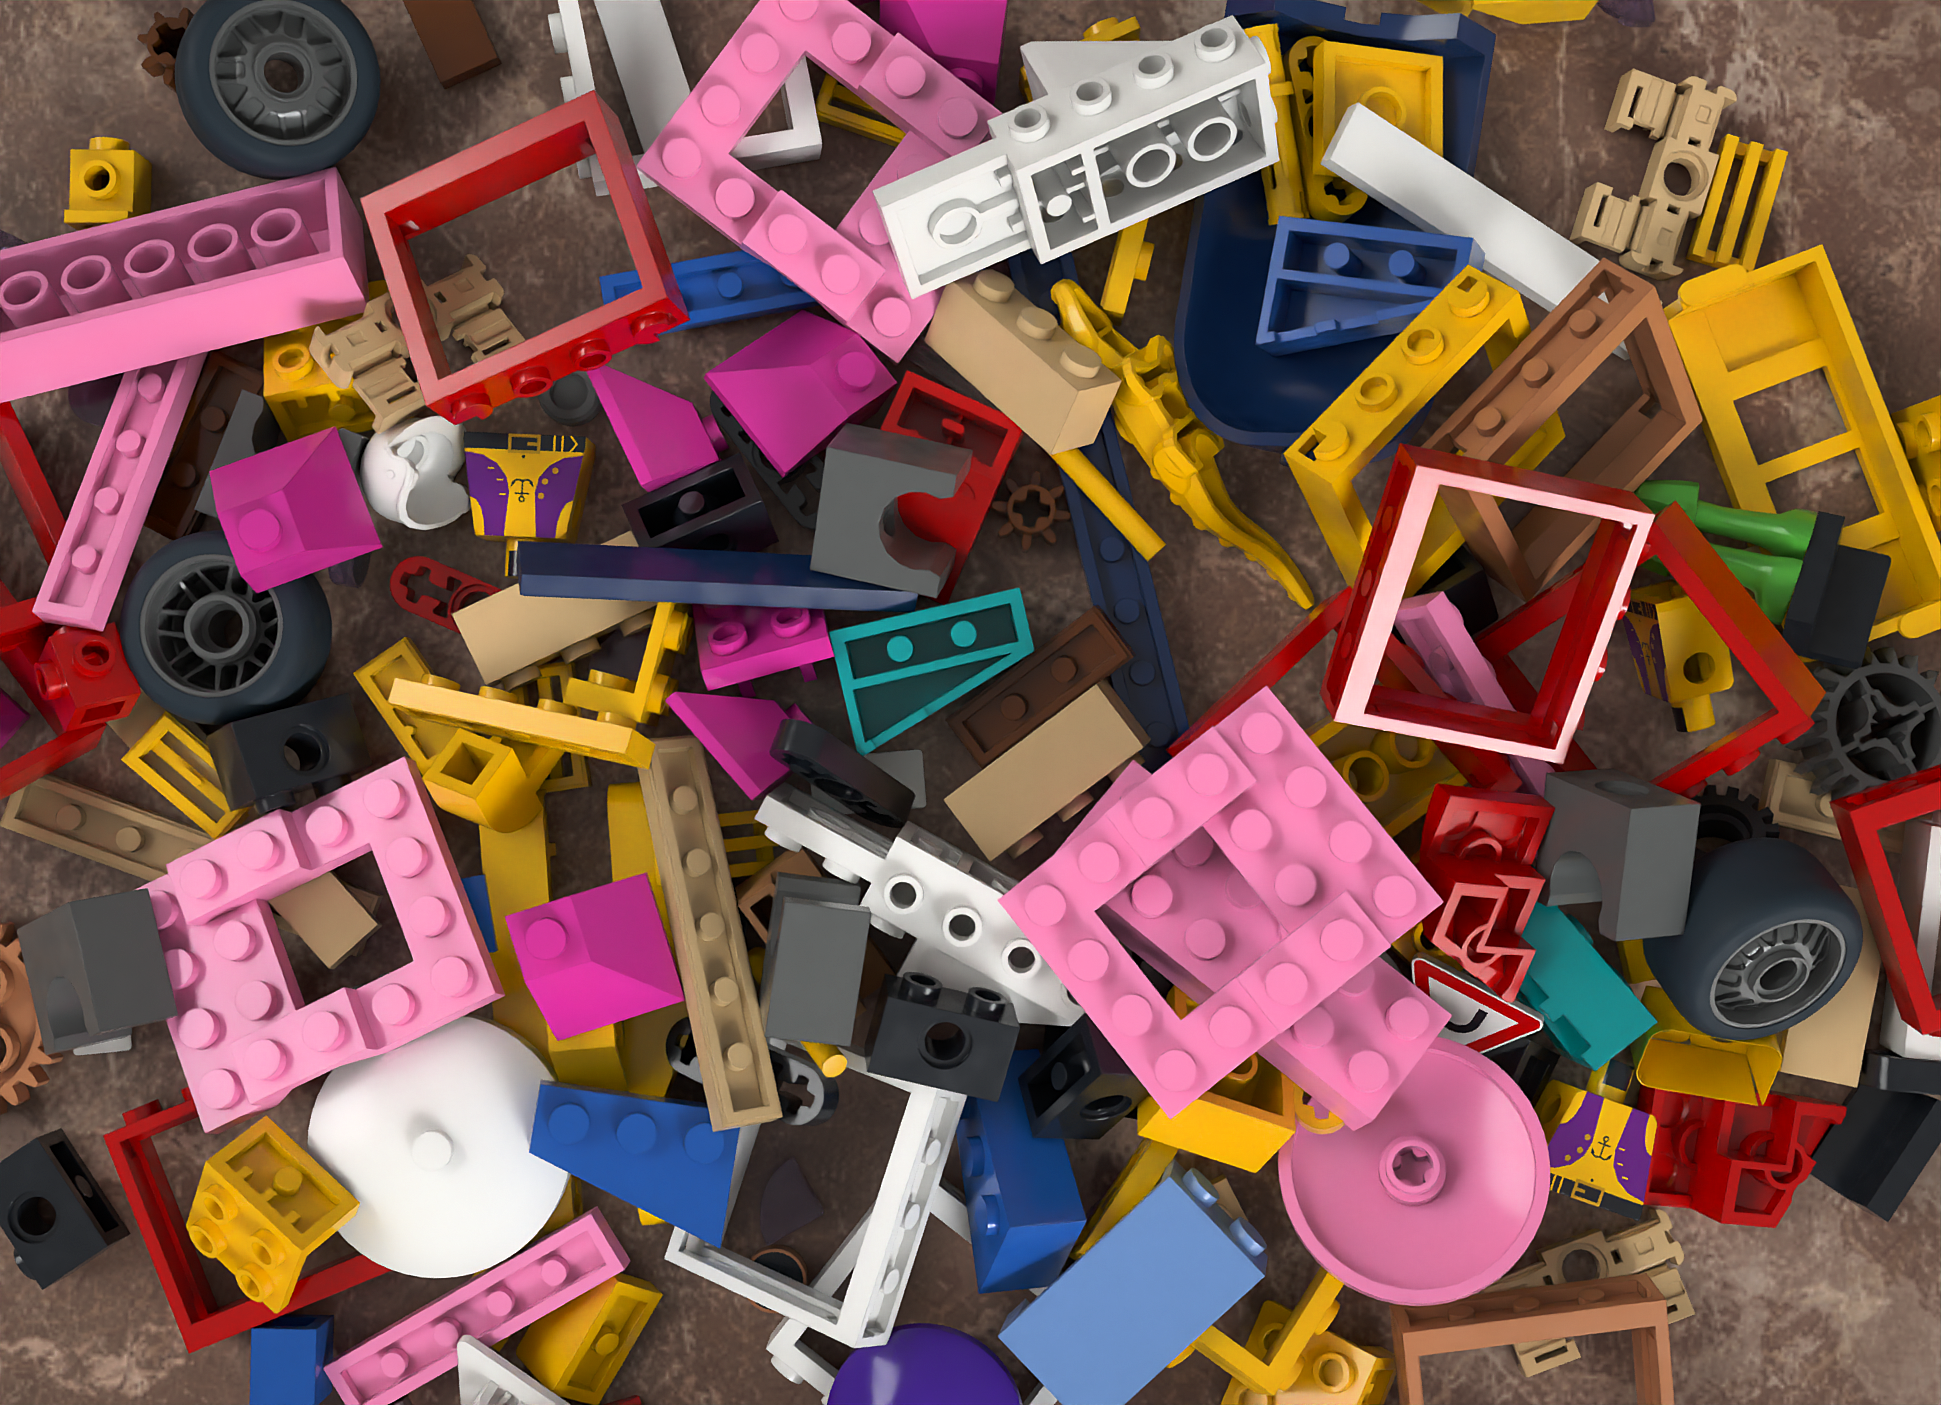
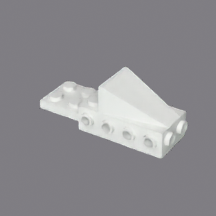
M1233 15L1206 25L1173 41H1031L1020 46L1033 98L1032 102L988 120L991 140L875 189L873 194L903 283L911 299L1032 248L1040 264H1043L1280 161L1275 123H1277L1278 117L1270 93L1268 74L1271 73V65L1268 54L1259 37L1253 36L1249 38Z
M786 782L766 796L754 819L768 826L764 834L769 839L791 851L799 852L801 847L805 846L825 857L822 866L845 881L856 884L860 877L871 882L859 905L870 908V923L879 930L896 938H903L905 932L916 937L896 976L903 977V974L906 972H918L936 978L942 983V987L967 993L969 988L972 987L996 991L1006 997L1007 1002L1013 1003L1019 1023L1072 1026L1086 1013L998 902L999 898L1020 881L910 821H907L895 841H892ZM1117 938V940L1121 943L1124 949L1132 957V950Z

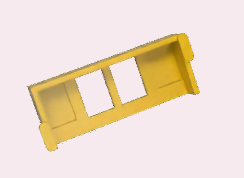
M1823 245L1750 272H1746L1744 267L1739 264H1730L1684 282L1678 289V299L1663 310L1703 421L1700 423L1733 508L1777 514L1765 483L1855 450L1879 514L1844 527L1840 545L1888 555L1891 558L1889 572L1869 641L1895 631H1899L1905 638L1913 639L1941 629V544ZM1822 368L1847 432L1758 465L1733 401ZM1747 543L1748 547L1754 546L1753 544ZM1759 547L1761 554L1772 555L1768 550ZM1789 603V605H1788V608H1787L1786 614H1785V616H1784V619H1783V621H1782V623H1781L1783 629H1784L1785 619H1786V615H1787V612H1788L1790 603ZM1798 656L1803 663H1804V662H1811V661H1818V660H1814V659H1810V658Z

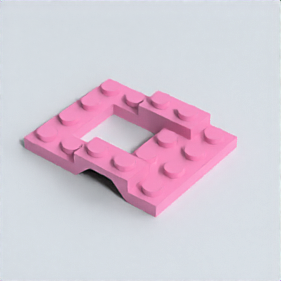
M760 0L636 166L647 178L742 250L773 267L813 297L845 328L857 332L866 344L897 366L934 316L945 285L911 299L903 283L873 190L991 140L992 137L987 121L1002 115V112L900 33H897L894 37L848 0ZM804 56L808 57L906 133L900 144L836 230L783 190L779 192L731 156V153Z
M1267 685L1215 727L1212 726L1108 809L1104 813L1105 815L998 899V902L1170 1120L1277 1034L1287 1030L1443 903L1439 895ZM1200 827H1203L1288 932V935L1183 1019H1180L1095 911Z
M405 756L293 812L277 809L166 864L168 874L135 889L148 888L178 1012L177 1016L167 1019L166 1022L205 1134L224 1132L279 1105L293 1088L339 1066L394 1050L505 996L417 764L414 760ZM373 851L414 961L358 989L344 987L306 1006L268 900L278 897L363 854Z

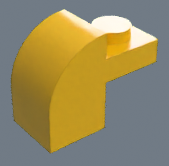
M459 728L424 774L422 780L441 809L494 831L512 833L531 822L543 808L536 792L565 751L496 736L487 739Z

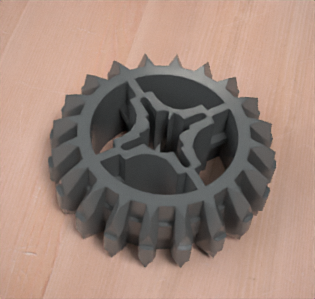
M1867 646L1862 665L1858 669L1824 662L1822 663L1823 667L1818 666L1809 670L1826 691V694L1811 715L1815 724L1785 746V748L1793 751L1801 750L1804 761L1799 762L1793 772L1801 775L1813 772L1816 778L1812 783L1809 793L1821 795L1831 791L1832 801L1941 764V692L1938 693L1934 687L1940 671L1927 670L1918 674V655L1911 656L1908 654L1897 659L1894 647H1881L1872 652L1870 647ZM1881 692L1890 697L1898 706L1887 702ZM1836 714L1840 722L1838 733L1836 731ZM1886 722L1889 723L1887 728L1877 732L1878 739L1873 738L1862 743L1859 742L1861 737L1872 732L1871 726L1875 727ZM1848 757L1862 762L1869 774L1876 773L1879 779L1862 772Z

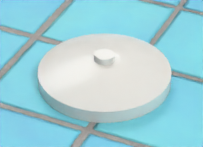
M466 1014L387 1053L334 1068L325 1080L311 1114L307 1152L360 1202L356 1215L338 1230L341 1236L361 1254L388 1269L426 1278H448L476 1273L506 1260L525 1246L545 1225L557 1208L571 1175L529 1153L540 1080L559 1082L557 1074L538 1049L512 1029L494 1020L479 1015Z

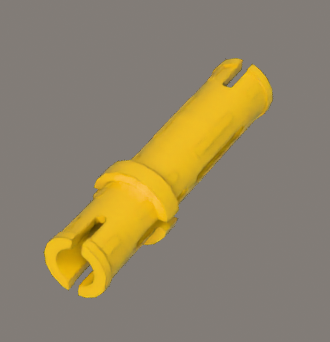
M1278 23L1243 29L1249 38L1258 36L1268 54L1271 65V73L1268 74L1270 93L1278 117V121L1275 123L1280 161L1261 169L1269 217L1268 224H1278L1279 216L1310 218L1304 196L1299 155L1289 103V96L1294 95L1292 81L1286 82L1278 36Z

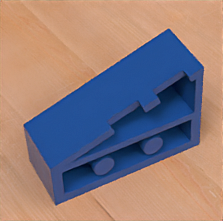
M1279 216L1255 345L1271 356L1276 357L1402 332L1467 265L1482 272L1485 252L1475 239L1470 237Z
M1038 1049L1013 1051L998 1102L967 1095L956 1129L978 1294L1049 1287L1060 1274L1087 1221L1064 1139L1033 1138L1018 1077L1040 1057Z
M540 1080L529 1153L721 1248L740 1127L713 1132L707 1103Z

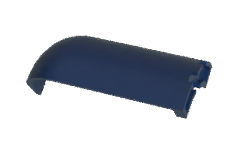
M1227 0L1224 18L1233 15L1242 29L1278 23L1281 57L1297 41L1308 36L1321 37L1331 42L1443 56V158L1474 178L1496 40L1495 33L1461 13L1430 15L1381 13L1379 25L1344 20L1346 7L1317 0ZM1305 58L1298 65L1300 72H1310L1313 77V68L1308 66ZM1313 94L1305 100L1306 104L1313 101ZM1313 116L1310 117L1309 123H1308L1309 132H1310V135L1312 136V138H1313ZM1260 169L1195 197L1175 321V367L1178 381L1188 405L1208 429L1229 441L1281 454L1280 464L1290 467L1283 453L1401 332L1276 357L1271 356L1255 345L1277 230V224H1268L1267 202ZM1332 181L1324 187L1326 195H1335L1339 203L1347 197L1345 190L1335 189ZM1369 195L1363 207L1346 221L1342 222L1425 232ZM1309 214V217H1310V218H1305V219H1313V220H1316V219H1314L1310 214ZM1437 393L1369 463L1381 461L1394 455L1397 452L1399 443L1407 444L1410 442L1424 423ZM1317 442L1305 456L1315 461L1316 457L1313 450L1320 443Z

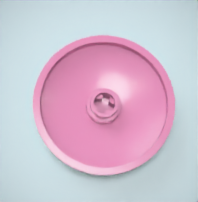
M1441 1037L1435 1038L1372 1122L1355 1131L1345 1124L1333 1133L1316 1134L1303 1128L1295 1118L1296 1132L1279 1149L1278 1171L1283 1202L1289 1220L1307 1251L1327 1272L1346 1286L1361 1294L1393 1304L1410 1306L1437 1305L1466 1298L1485 1289L1508 1272L1524 1254L1540 1226L1548 1201L1550 1189L1549 1151L1544 1131L1530 1101L1515 1081L1493 1061L1463 1044ZM1312 1096L1303 1097V1104L1314 1107L1315 1118H1328L1329 1110Z

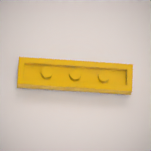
M423 674L420 683L398 678L394 679L387 703L415 719L649 770L656 744L635 730L637 722L628 717L599 711L596 721L576 716L578 711L576 708L549 699H539L537 708L517 704L518 696L487 686H481L478 695L459 692L460 684L430 674Z

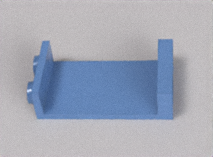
M1173 1160L1165 1168L1161 1182L1034 1301L1030 1303L1025 1298L1007 1315L998 1337L1062 1405H1125L1265 1277L1268 1256L1263 1251L1267 1248V1245L1259 1232L1247 1220L1238 1217L1234 1221L1216 1203L1219 1199V1194L1201 1172L1195 1168H1191L1186 1172L1176 1160Z

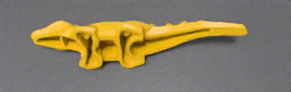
M1063 278L1054 284L1051 289V299L1059 308L1061 316L1059 327L1080 345L1095 351L1100 356L1101 363L1122 380L1112 401L1115 410L1114 421L1116 428L1127 442L1136 447L1150 467L1151 476L1154 479L1160 480L1169 490L1170 500L1175 505L1182 507L1192 518L1193 525L1197 529L1207 530L1218 538L1222 546L1227 548L1234 546L1241 550L1248 560L1258 562L1266 569L1267 574L1273 580H1277L1284 587L1288 597L1296 601L1300 607L1307 610L1313 606V593L1287 552L1266 531L1245 516L1230 499L1214 456L1224 448L1223 438L1208 429L1188 405L1178 381L1174 347L1164 336L1157 335L1150 338L1147 346L1138 350L1113 328V323L1075 281Z

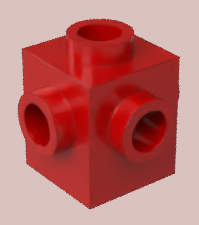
M115 622L107 623L103 631L73 626L59 628L52 636H49L38 662L34 664V677L38 691L43 700L53 701L64 732L128 717L141 694L138 681L125 659Z

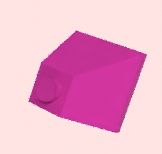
M880 0L879 25L894 37L897 33H900L983 99L994 105L1004 49L1009 0Z
M805 310L799 311L708 371L704 376L707 384L782 478L827 448L846 423L860 425L876 414L897 385V381L857 332Z
M606 365L598 369L586 371L640 485L648 493L722 460L719 453L728 449L729 446L713 413L702 418L692 402Z
M336 426L209 471L217 515L238 571L256 593L383 547Z
M674 692L665 700L752 801L764 800L769 793L794 774L792 770L775 760L769 753L781 720L795 719L815 725L796 703L785 710L779 702L774 700Z
M647 872L505 916L524 981L557 1041L685 1001L683 985Z

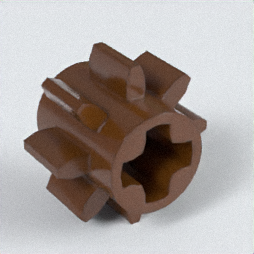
M187 8L181 10L178 18H165L159 12L154 13L156 22L151 26L148 34H139L137 37L151 54L142 62L141 66L153 77L163 75L164 84L175 93H177L175 85L177 48H179L181 39L194 16Z
M1034 471L1031 476L1030 485L1019 487L1013 479H1006V489L1011 495L1008 503L996 501L992 502L991 511L1007 516V523L998 531V537L1000 539L1006 538L1014 532L1022 538L1021 548L1024 553L1028 552L1032 539L1041 536L1047 544L1054 546L1057 540L1054 532L1050 529L1052 523L1069 522L1071 516L1065 510H1056L1055 501L1061 497L1064 487L1060 485L1047 491L1039 486L1041 479L1039 471ZM1027 497L1039 499V509L1048 512L1049 516L1039 517L1035 527L1031 528L1023 526V516L1013 512V507H1024Z

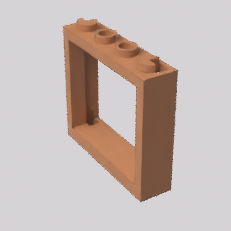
M1603 257L1421 447L1449 453L1455 446L1464 452L1462 456L1505 464L1617 346L1624 341L1644 394L1564 477L1634 492L1703 421L1655 286ZM1603 292L1606 295L1608 303L1598 298ZM1656 402L1661 405L1662 409L1650 419L1644 414ZM1442 484L1438 488L1439 494L1474 558L1484 568L1486 575L1525 602L1533 598L1598 530L1602 519L1601 517L1537 504L1510 531L1492 495Z
M1647 1273L1475 1294L1453 1302L1437 1305H1389L1399 1405H1424L1419 1356L1631 1329L1637 1405H1675L1667 1302Z

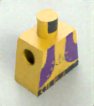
M464 431L463 443L475 534L486 541L506 542L505 577L518 579L516 563L518 541L575 544L595 461L596 445L587 437Z
M1675 578L1632 589L1629 607L1622 619L1640 685L1644 693L1671 703L1675 726L1678 732L1698 731L1715 725L1716 721L1710 694L1729 689L1734 684L1729 647Z
M1610 1059L1598 1070L1591 1071L1585 1090L1554 1079L1546 1085L1534 1108L1544 1131L1549 1151V1190L1639 1221L1645 1198L1657 1121L1656 1117L1651 1114L1623 1105L1635 1067Z

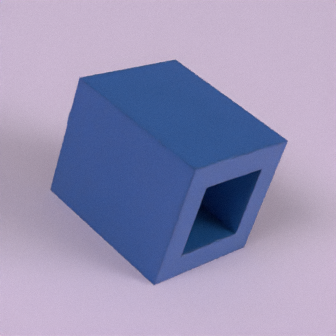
M285 1314L251 1328L249 1405H319L332 1392V1382L323 1367L333 1358L334 1315Z

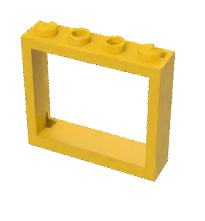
M1467 265L1283 453L1347 585L1351 586L1352 589L1372 530L1369 519L1351 482L1352 479L1483 344L1494 372L1532 332L1519 291L1470 265ZM1557 410L1504 465L1533 471L1566 436ZM1318 442L1320 444L1313 450L1316 460L1313 461L1305 456V454ZM1461 450L1456 453V455L1461 456L1464 454ZM1438 491L1402 600L1412 597L1465 542ZM1492 495L1497 506L1506 499L1505 497Z
M1143 1137L1083 1227L1069 1256L1075 1261L1078 1260L1151 1192L1179 1148ZM1321 1266L1262 1361L1213 1325L1190 1345L1256 1394L1275 1396L1278 1389L1282 1391L1287 1390L1301 1373L1305 1364V1358L1300 1354L1313 1333L1316 1335L1322 1334L1334 1320L1340 1308V1302L1335 1298L1344 1284Z

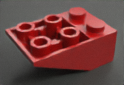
M907 370L880 430L973 450L970 471L954 497L939 499L923 492H908L898 496V512L905 526L910 531L929 542H946L956 549L953 571L937 598L921 595L941 605H946L983 527L992 502H994L1021 443L1024 431L1004 413Z

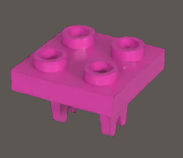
M692 603L700 670L708 691L738 683L743 698H751L756 696L752 682L754 678L799 666L806 683L817 680L814 662L834 657L824 609Z

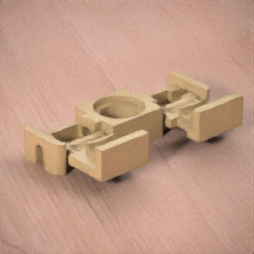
M1634 68L1622 75L1604 130L1612 133L1620 128L1630 130L1633 124L1643 127L1645 131L1651 130L1649 138L1657 140L1662 137L1664 139L1654 144L1638 197L1633 195L1629 198V201L1611 195L1613 187L1599 182L1585 189L1569 241L1576 245L1588 241L1618 253L1624 252V249L1631 250L1619 256L1621 266L1660 281L1681 274L1684 269L1673 264L1687 221L1700 216L1719 159V155L1709 152L1722 109L1737 101L1735 92L1723 86H1719L1714 90H1705L1707 81L1696 76L1688 77L1676 85ZM1636 89H1640L1631 116L1628 117ZM1689 140L1695 142L1694 144H1688ZM1671 162L1680 163L1690 173L1692 180L1691 188L1685 196L1673 194L1665 185L1663 178L1664 170ZM1602 197H1604L1605 200L1603 202L1596 226H1593ZM1654 261L1656 263L1655 265L1650 264V262Z
M467 254L460 271L429 286H426L422 281V285L440 340L443 341L449 338L451 329H453L452 336L456 341L464 338V346L469 345L474 351L471 360L477 363L526 340L499 308L504 295L502 286L494 278L486 281L483 277L486 266L477 256ZM390 292L367 302L361 319L328 335H325L320 327L317 326L309 347L312 357L338 388H349L353 376L355 380L352 386L376 415L372 428L377 434L417 415L427 407L419 382L413 383L403 370L407 363L405 359L409 358L410 354L402 329L391 318V313L395 311ZM503 343H507V345L497 349L498 347L502 346ZM332 353L335 354V356H333V359H331L330 354ZM411 390L413 391V393H411V394L405 396L406 394L409 393V391H411Z
M1648 1208L1652 1219L1604 1237L1602 1230L1594 1228L1535 1250L1539 1262L1504 1274L1497 1281L1480 1291L1483 1294L1568 1283L1562 1272L1563 1260L1572 1251L1582 1249L1589 1252L1596 1262L1597 1269L1593 1279L1647 1273L1666 1298L1668 1324L1695 1315L1677 1268L1672 1267L1669 1269L1666 1264V1259H1669L1670 1263L1678 1266L1684 1261L1683 1250L1680 1243L1675 1241L1669 1230L1673 1226L1669 1216L1665 1211L1656 1208ZM1614 1250L1617 1251L1619 1259L1617 1258ZM1565 1338L1512 1344L1520 1362L1517 1365L1521 1374L1525 1377L1533 1376L1581 1358L1573 1339L1566 1341Z

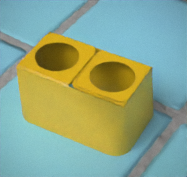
M1646 985L1640 1002L1658 1022L1630 1044L1638 1081L1650 1088L1758 1106L1750 1072L1751 1068L1763 1105L1782 1063L1776 1035L1772 1034L1748 1040H1730L1733 1042L1716 1041L1711 1038L1712 1036L1690 1025L1678 1012L1663 988ZM1690 1038V1045L1680 1043L1685 1042Z

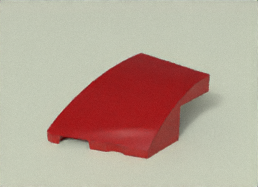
M1436 783L1428 805L1422 831L1419 872L1443 900V903L1422 919L1423 933L1434 945L1455 959L1465 970L1481 980L1505 1002H1514L1536 952V949L1521 936L1546 880L1531 864L1555 811V807L1540 795Z
M1641 1084L1637 1110L1655 1116L1657 1121L1643 1204L1690 1208L1721 1224L1776 1228L1792 1203L1794 1190L1807 1179L1817 1163L1810 1157L1830 1124L1840 1125L1846 1116L1847 1107L1835 1102L1773 1090L1769 1091L1762 1105L1758 1090L1754 1088L1758 1106L1650 1088Z

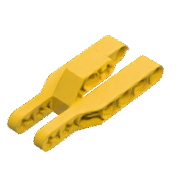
M640 782L609 784L607 812L613 882L645 872L648 873L680 976L662 886H656L652 837ZM546 789L537 790L536 795L543 808L523 828L512 833H500L479 825L482 873L486 876L498 951L490 952L489 954L505 993V996L492 1002L493 1020L512 1029L537 1048L557 1074L559 1082L670 1098V1092L678 1072L670 1065L667 1059L666 1039L676 1022L689 1017L686 1000L625 1019L623 1022L619 1021L557 1041L524 981L505 916L553 901L550 857L556 855V844L549 843L547 811L544 799ZM683 1035L681 1038V1047H685L688 1035ZM572 1174L570 1175L565 1192L557 1208L543 1226L545 1233H551L583 1214L580 1178ZM638 1208L640 1222L643 1226L668 1224V1222Z

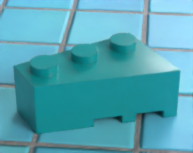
M1020 587L829 632L856 750L862 756L1035 651Z
M1536 901L1521 936L1536 949V952L1516 998L1520 1003L1543 1015L1544 1023L1541 1030L1563 1057L1596 1071L1658 1021L1634 995L1633 990L1623 976L1612 965L1607 964L1592 947L1594 942L1591 936L1570 913L1564 915L1557 905L1545 906Z

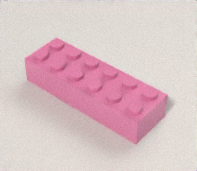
M333 167L0 250V403L363 313L367 302L370 301L363 223L337 168Z
M1132 760L1056 853L1105 815L1104 813L1152 774L1135 760ZM1200 827L1095 911L1116 938L1199 1005L1288 935V932L1203 827ZM1378 956L1287 1030L1277 1034L1256 1052L1355 1131L1376 1118L1453 1015Z

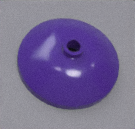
M912 1323L893 1327L886 1345L856 1348L839 1369L831 1387L827 1405H1022V1400L1016 1383L1007 1367L982 1342L967 1333L948 1326L932 1323Z

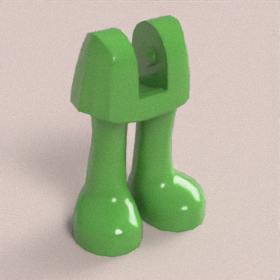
M1645 480L1633 492L1654 514L1676 500L1700 532L1744 541L1768 550L1772 555L1710 543L1739 582L1754 593L1755 602L1768 619L1774 624L1781 625L1803 564V557L1814 529L1817 512L1795 508L1781 514L1723 507L1698 499L1700 487L1698 482L1682 480ZM1657 555L1639 565L1665 577L1670 574Z

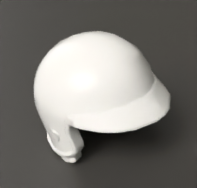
M442 416L409 418L380 434L375 433L366 444L360 464V481L363 493L372 508L389 520L420 530L445 526L468 512L471 508L469 489L454 481L455 476L465 461L463 437L464 431H467L463 423L453 425Z

